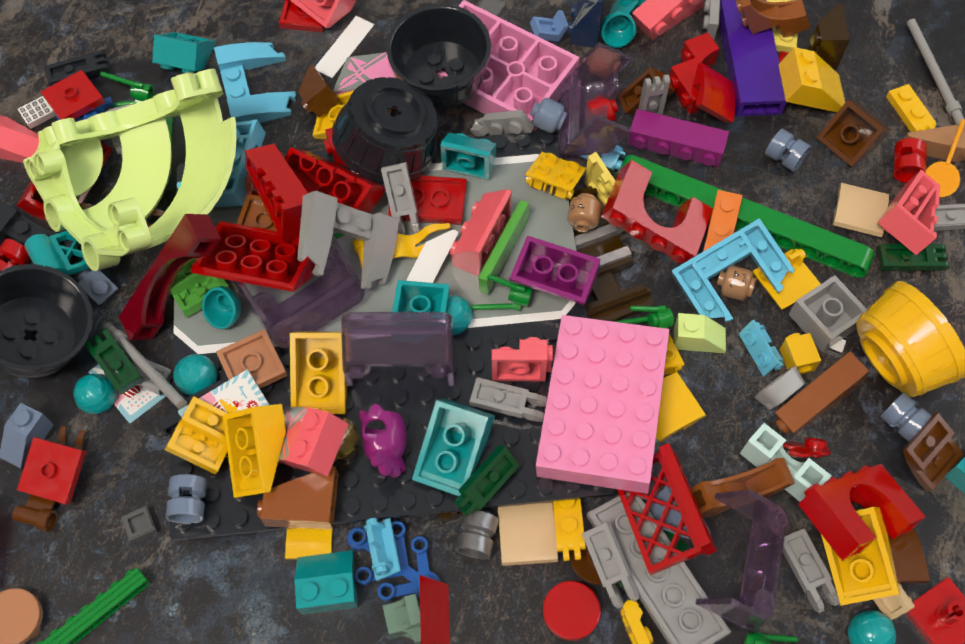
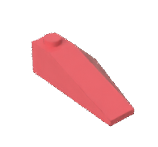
M0 115V159L23 163L24 159L31 157L37 151L39 136L34 131L14 120Z

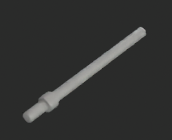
M910 19L907 25L946 103L945 109L948 115L953 117L955 124H960L961 119H964L961 113L963 109L959 101L955 100L916 20Z
M111 322L104 325L103 329L106 328L120 348L178 409H182L187 405V401L129 342V338L124 331L118 330Z

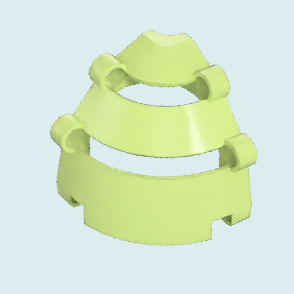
M207 69L195 74L185 73L171 78L173 90L157 94L151 99L115 111L94 115L75 122L74 118L53 122L52 126L38 132L39 144L37 151L31 157L23 160L26 172L44 201V213L49 226L55 232L67 230L81 244L83 257L91 270L99 271L116 266L120 262V256L164 243L170 238L185 214H208L220 199L232 172L237 137L235 117L225 121L222 119L218 97L223 95V91L215 69ZM180 116L186 141L185 169L181 186L165 213L148 228L145 219L153 212L161 200L171 172L172 145L166 119ZM119 136L122 144L123 161L118 181L109 195L101 202L82 210L76 198L87 192L94 185L100 174L103 162L100 141Z

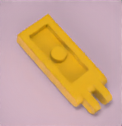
M909 84L888 92L887 99L910 132L936 127L935 120Z
M581 500L554 501L557 552L563 551L564 561H570L569 551L574 550L575 560H581L580 550L586 549L585 540L582 535L584 529Z

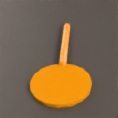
M965 119L960 121L946 162L933 163L926 169V174L940 185L939 197L950 196L957 190L960 184L959 171L950 163L965 125Z

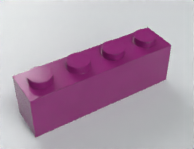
M637 109L627 145L638 149L655 151L663 155L679 157L683 160L703 163L706 166L719 167L729 131Z

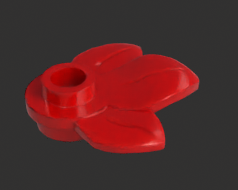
M805 438V443L785 442L783 444L784 448L789 449L787 455L792 457H823L831 454L829 447H827V441L819 438Z

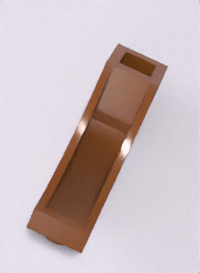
M736 0L744 27L749 26L752 34L775 27L776 31L781 29L783 38L810 29L802 0L785 2Z
M776 458L741 474L713 481L700 482L693 486L691 490L703 518H709L731 507L755 505L795 484L785 459Z

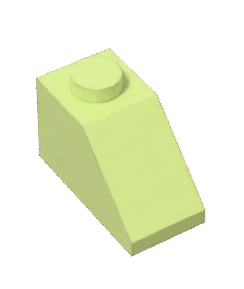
M678 313L674 325V344L677 350L725 353L726 328L705 315Z

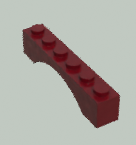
M185 214L119 315V319L130 341L151 340L155 337L163 325L167 297L179 272L192 260L200 257H209L221 240L208 214Z

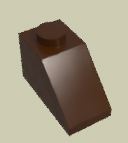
M311 64L307 69L298 93L303 99L301 104L308 113L313 111L318 117H321L340 99L326 79Z
M650 66L618 94L617 97L625 113H635L639 108L644 79L650 78L652 83L653 77L659 76L662 81V77L666 73ZM671 82L669 85L667 97H669L673 92H675Z

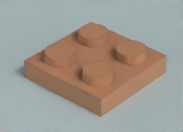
M265 329L216 351L229 380L248 369L257 386L261 389L287 376Z

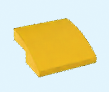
M678 372L663 378L656 439L660 443L682 428L685 430L707 416Z
M193 396L165 450L216 474L227 453L223 415L228 413Z

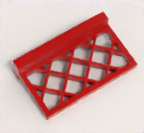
M669 443L660 446V452L653 454L652 464L660 461L662 469L658 478L652 476L650 478V481L655 482L650 496L639 492L617 489L650 575L705 553L707 556L717 552L678 456ZM661 485L671 488L672 493L667 503L655 498ZM636 496L647 500L642 514L632 511L631 505ZM653 503L665 507L659 521L647 517ZM670 510L677 511L682 515L678 528L665 523ZM645 521L657 525L651 539L641 535L640 531ZM685 525H686V528H687L688 532H686V531L683 530L684 527H685ZM662 528L675 532L670 546L657 542ZM681 535L691 538L694 548L685 552L675 549ZM657 546L667 550L664 560L653 565L650 556L654 547Z

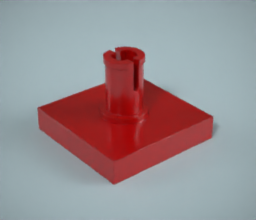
M947 577L914 600L913 604L915 607L905 613L928 644L965 643V596L952 580Z

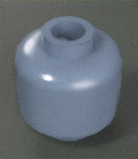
M543 98L540 103L535 102L530 115L534 117L533 126L548 133H553L555 130L560 131L567 113L564 112V105L549 98Z

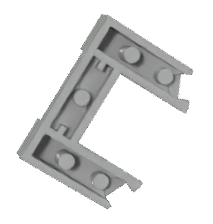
M318 191L303 195L297 260L304 261L308 257L315 263L312 273L318 277L323 276L334 231L364 241L361 289L371 288V282L378 280L379 285L386 283L394 256L399 219L382 213L372 215L337 203L338 198Z

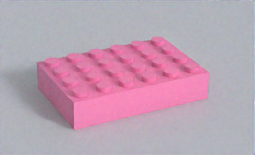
M463 0L459 7L465 8L479 17L488 29L489 38L491 39L490 59L485 69L483 82L477 92L464 104L483 114L523 110L533 124L534 117L530 113L535 102L540 103L543 98H549L558 102L578 75L579 57ZM446 69L435 72L438 74L439 79H442L443 76H448L445 72Z
M562 315L536 461L537 477L648 494L669 329Z

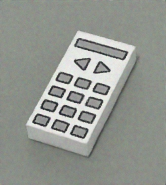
M43 96L18 109L30 129L56 116Z

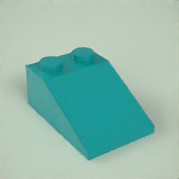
M447 399L436 400L412 480L459 496L460 487L477 468L495 415Z

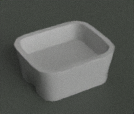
M795 365L756 394L754 399L768 410H771L781 404L806 382Z

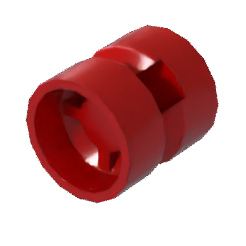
M905 138L895 144L893 177L897 181L907 183L920 170L926 173L927 144L923 140Z
M8 238L1 244L0 270L3 271L11 266H23L31 263L32 260L22 244Z

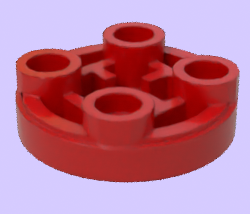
M565 581L557 584L548 592L543 604V620L555 636L568 641H581L596 628L600 619V604L596 594L588 586L576 581Z

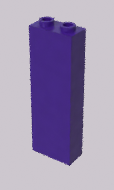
M720 0L719 28L729 80L732 81L735 90L736 117L782 114L786 100L772 28L752 34L749 26L744 27L736 0Z

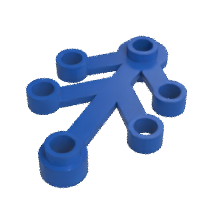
M394 521L391 523L392 529L397 526L402 528L400 534H394L401 572L384 579L403 576L410 583L393 586L390 583L381 584L378 588V596L384 602H389L395 597L416 594L420 598V575L440 581L438 576L429 570L427 558L428 542L424 537H415L411 542L412 551L417 555L418 572L408 565L404 540L406 529L402 522ZM353 528L347 537L350 547L354 551L366 550L370 553L367 533L364 528ZM356 534H362L363 539L360 542L353 540ZM423 542L425 547L422 550L415 549V544ZM360 567L355 572V579L361 586H367L371 582L376 581L372 569ZM362 572L369 573V577L365 581L359 580V575ZM390 588L392 593L390 596L384 597L381 595L382 590Z

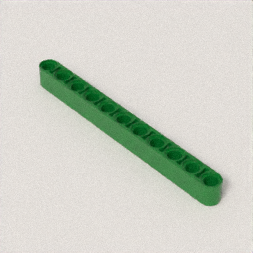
M634 155L625 156L619 168L620 170L633 160L648 169L652 174L644 194L679 208L692 197L713 208L717 190L724 191ZM742 198L735 230L739 231L760 218L780 248L787 251L802 249L806 254L805 258L853 277L863 278L867 276L875 254L870 247Z

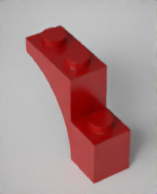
M709 33L684 41L681 52L683 63L672 66L670 70V82L679 97L681 106L685 107L690 115L698 112L699 109L695 106L698 89L693 85L698 63H703L708 67L715 64L719 52V47Z

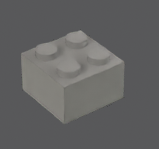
M834 275L796 300L789 316L806 334H811L815 345L824 352L855 331L857 328L856 321L867 309Z

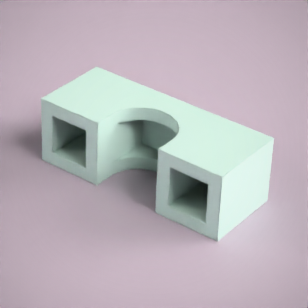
M763 423L748 440L740 454L756 467L762 466L776 458H784L795 484L785 488V490L801 502L806 497L804 492L810 486L816 483L823 485L832 475L810 458L806 462H798L787 455L783 448L786 440Z

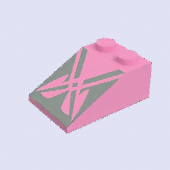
M387 52L347 57L333 89L336 95L354 91L358 86L370 79L378 77L397 78L391 69Z

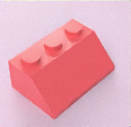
M290 0L325 28L331 27L349 13L356 0Z
M505 189L484 193L480 202H475L470 221H465L461 229L462 236L451 247L450 255H452L453 266L479 276L511 217V190Z

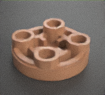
M19 588L0 592V644H25L30 639L36 638L40 633V625L43 618V610L38 598L32 593Z

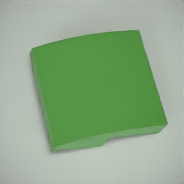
M196 259L183 267L170 289L171 294L186 318L202 309L203 298L211 288L217 286L229 288L224 279L191 273V268Z

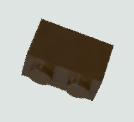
M837 4L818 22L815 32L811 33L810 45L805 49L814 51L834 70H837L850 41L842 4Z

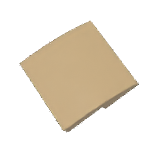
M841 183L838 189L833 225L882 237L884 229L877 222L888 208L889 194Z
M552 502L498 507L502 566L558 562Z

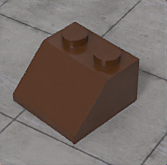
M847 100L816 138L851 167H854L871 153L891 130L857 102Z

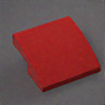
M698 63L693 84L699 88L695 106L724 123H732L735 114V90L732 81L703 63Z

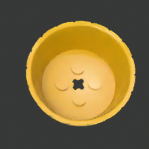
M903 281L894 282L856 321L860 343L867 358L877 372L902 393L905 392L910 397L921 396L926 392L965 378V348L940 310L912 285Z

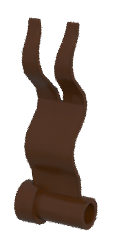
M61 426L57 442L59 444L66 445V426ZM80 430L73 448L82 450L86 431ZM31 495L25 506L18 505L15 507L12 519L16 522L33 525L37 530L51 532L58 521L57 511L52 510L56 502Z

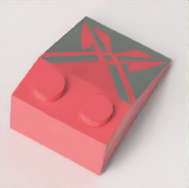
M285 407L283 413L285 415L286 433L278 463L328 477L348 423L327 411L310 407Z

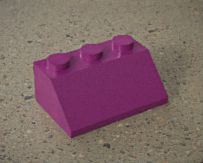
M527 235L509 281L584 305L591 294L597 278L601 259Z

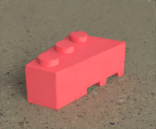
M646 0L632 14L636 25L653 40L702 9L704 1Z
M920 170L900 189L877 222L887 233L894 236L915 255L937 237V233L934 232V225L938 222L935 209L939 206L940 185L924 171Z

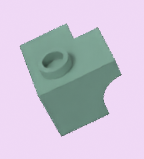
M416 594L408 595L397 602L383 605L390 638L408 637L415 644H421L420 605L418 604Z

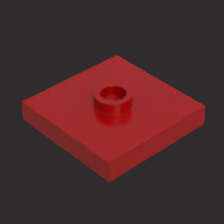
M82 70L40 91L60 120L66 118L76 119L105 103L101 94Z
M33 437L17 490L62 504H70L86 451Z

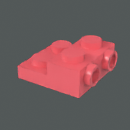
M529 337L525 340H520L519 350H514L511 347L492 349V381L545 382L546 372H551L553 346L547 345V340Z

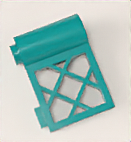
M68 231L49 237L45 234H36L25 242V249L33 264L52 267L67 275L89 268L82 251L76 249L79 242ZM65 240L74 241L70 248L59 245V242ZM72 255L83 258L82 262L73 265L69 263Z

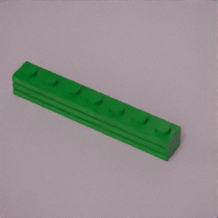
M139 568L130 569L126 572L124 578L112 583L110 589L98 594L95 598L96 600L91 604L84 605L80 609L81 612L76 616L69 617L62 627L54 629L48 638L36 644H77L151 585V583Z

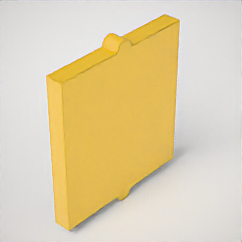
M311 528L287 529L285 559H297V557L332 553L333 530Z

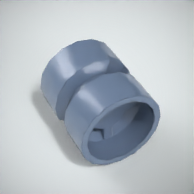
M782 128L768 145L765 155L774 161L781 160L782 166L795 172L809 153L811 145L801 139L794 140V135Z
M904 392L880 417L891 427L897 426L898 433L910 442L932 415L924 408L917 409L915 407L916 401Z
M189 474L170 477L168 495L172 499L167 501L165 518L171 522L185 524L203 521L205 503L201 499L206 495L207 480L201 476Z

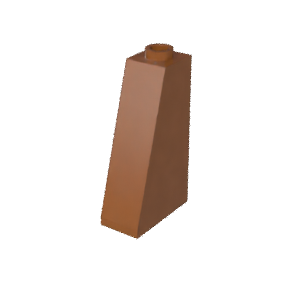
M851 351L848 352L775 412L777 420L774 423L782 433H789L794 437L865 383L869 370Z

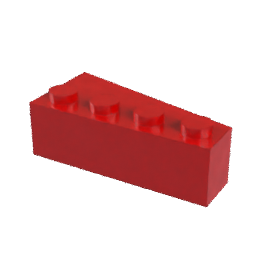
M274 143L245 150V168L282 242L299 238L303 195L308 194V192L286 162L283 153L279 152Z
M290 147L284 157L308 193L318 191L338 198L337 203L370 214L386 191L384 186L361 177L309 151Z

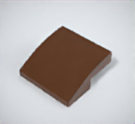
M934 413L903 449L904 457L910 470L925 491H933L964 454L951 439L955 434L939 413Z
M915 529L895 539H892L888 534L898 583H928L930 578L927 563Z

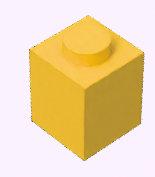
M800 333L791 334L785 338L780 347L787 370L796 365L800 374L816 370L822 361L810 333L803 335Z

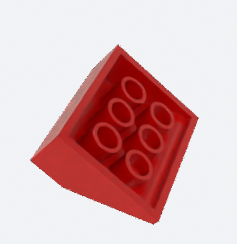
M220 221L216 230L221 240L209 257L197 258L191 268V273L295 292L312 278L315 263L308 257L304 261L297 260L299 238L282 242L277 231Z

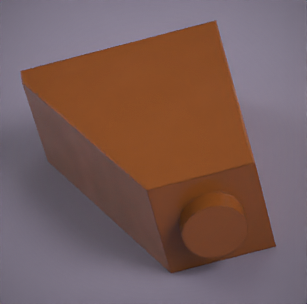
M331 467L328 477L310 473L271 488L270 492L264 493L263 500L258 502V517H260L265 526L333 530L339 479L336 467Z

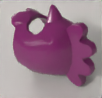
M373 404L369 412L361 410L359 413L364 452L366 457L370 459L372 466H377L383 477L390 475L396 478L406 471V466L402 459L406 447V425L400 414L384 411L380 405ZM374 420H380L384 422L386 429H371L366 425Z

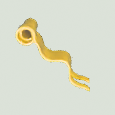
M431 224L413 235L397 234L393 259L398 257L418 258L425 244L417 247L416 245L433 232L450 229V224ZM355 238L352 244L355 253L358 254L362 268L364 241Z

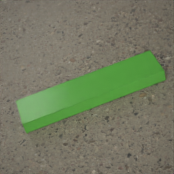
M523 200L518 202L478 276L480 292L489 294L495 282L489 280L487 276L490 274L498 277L529 219V202Z

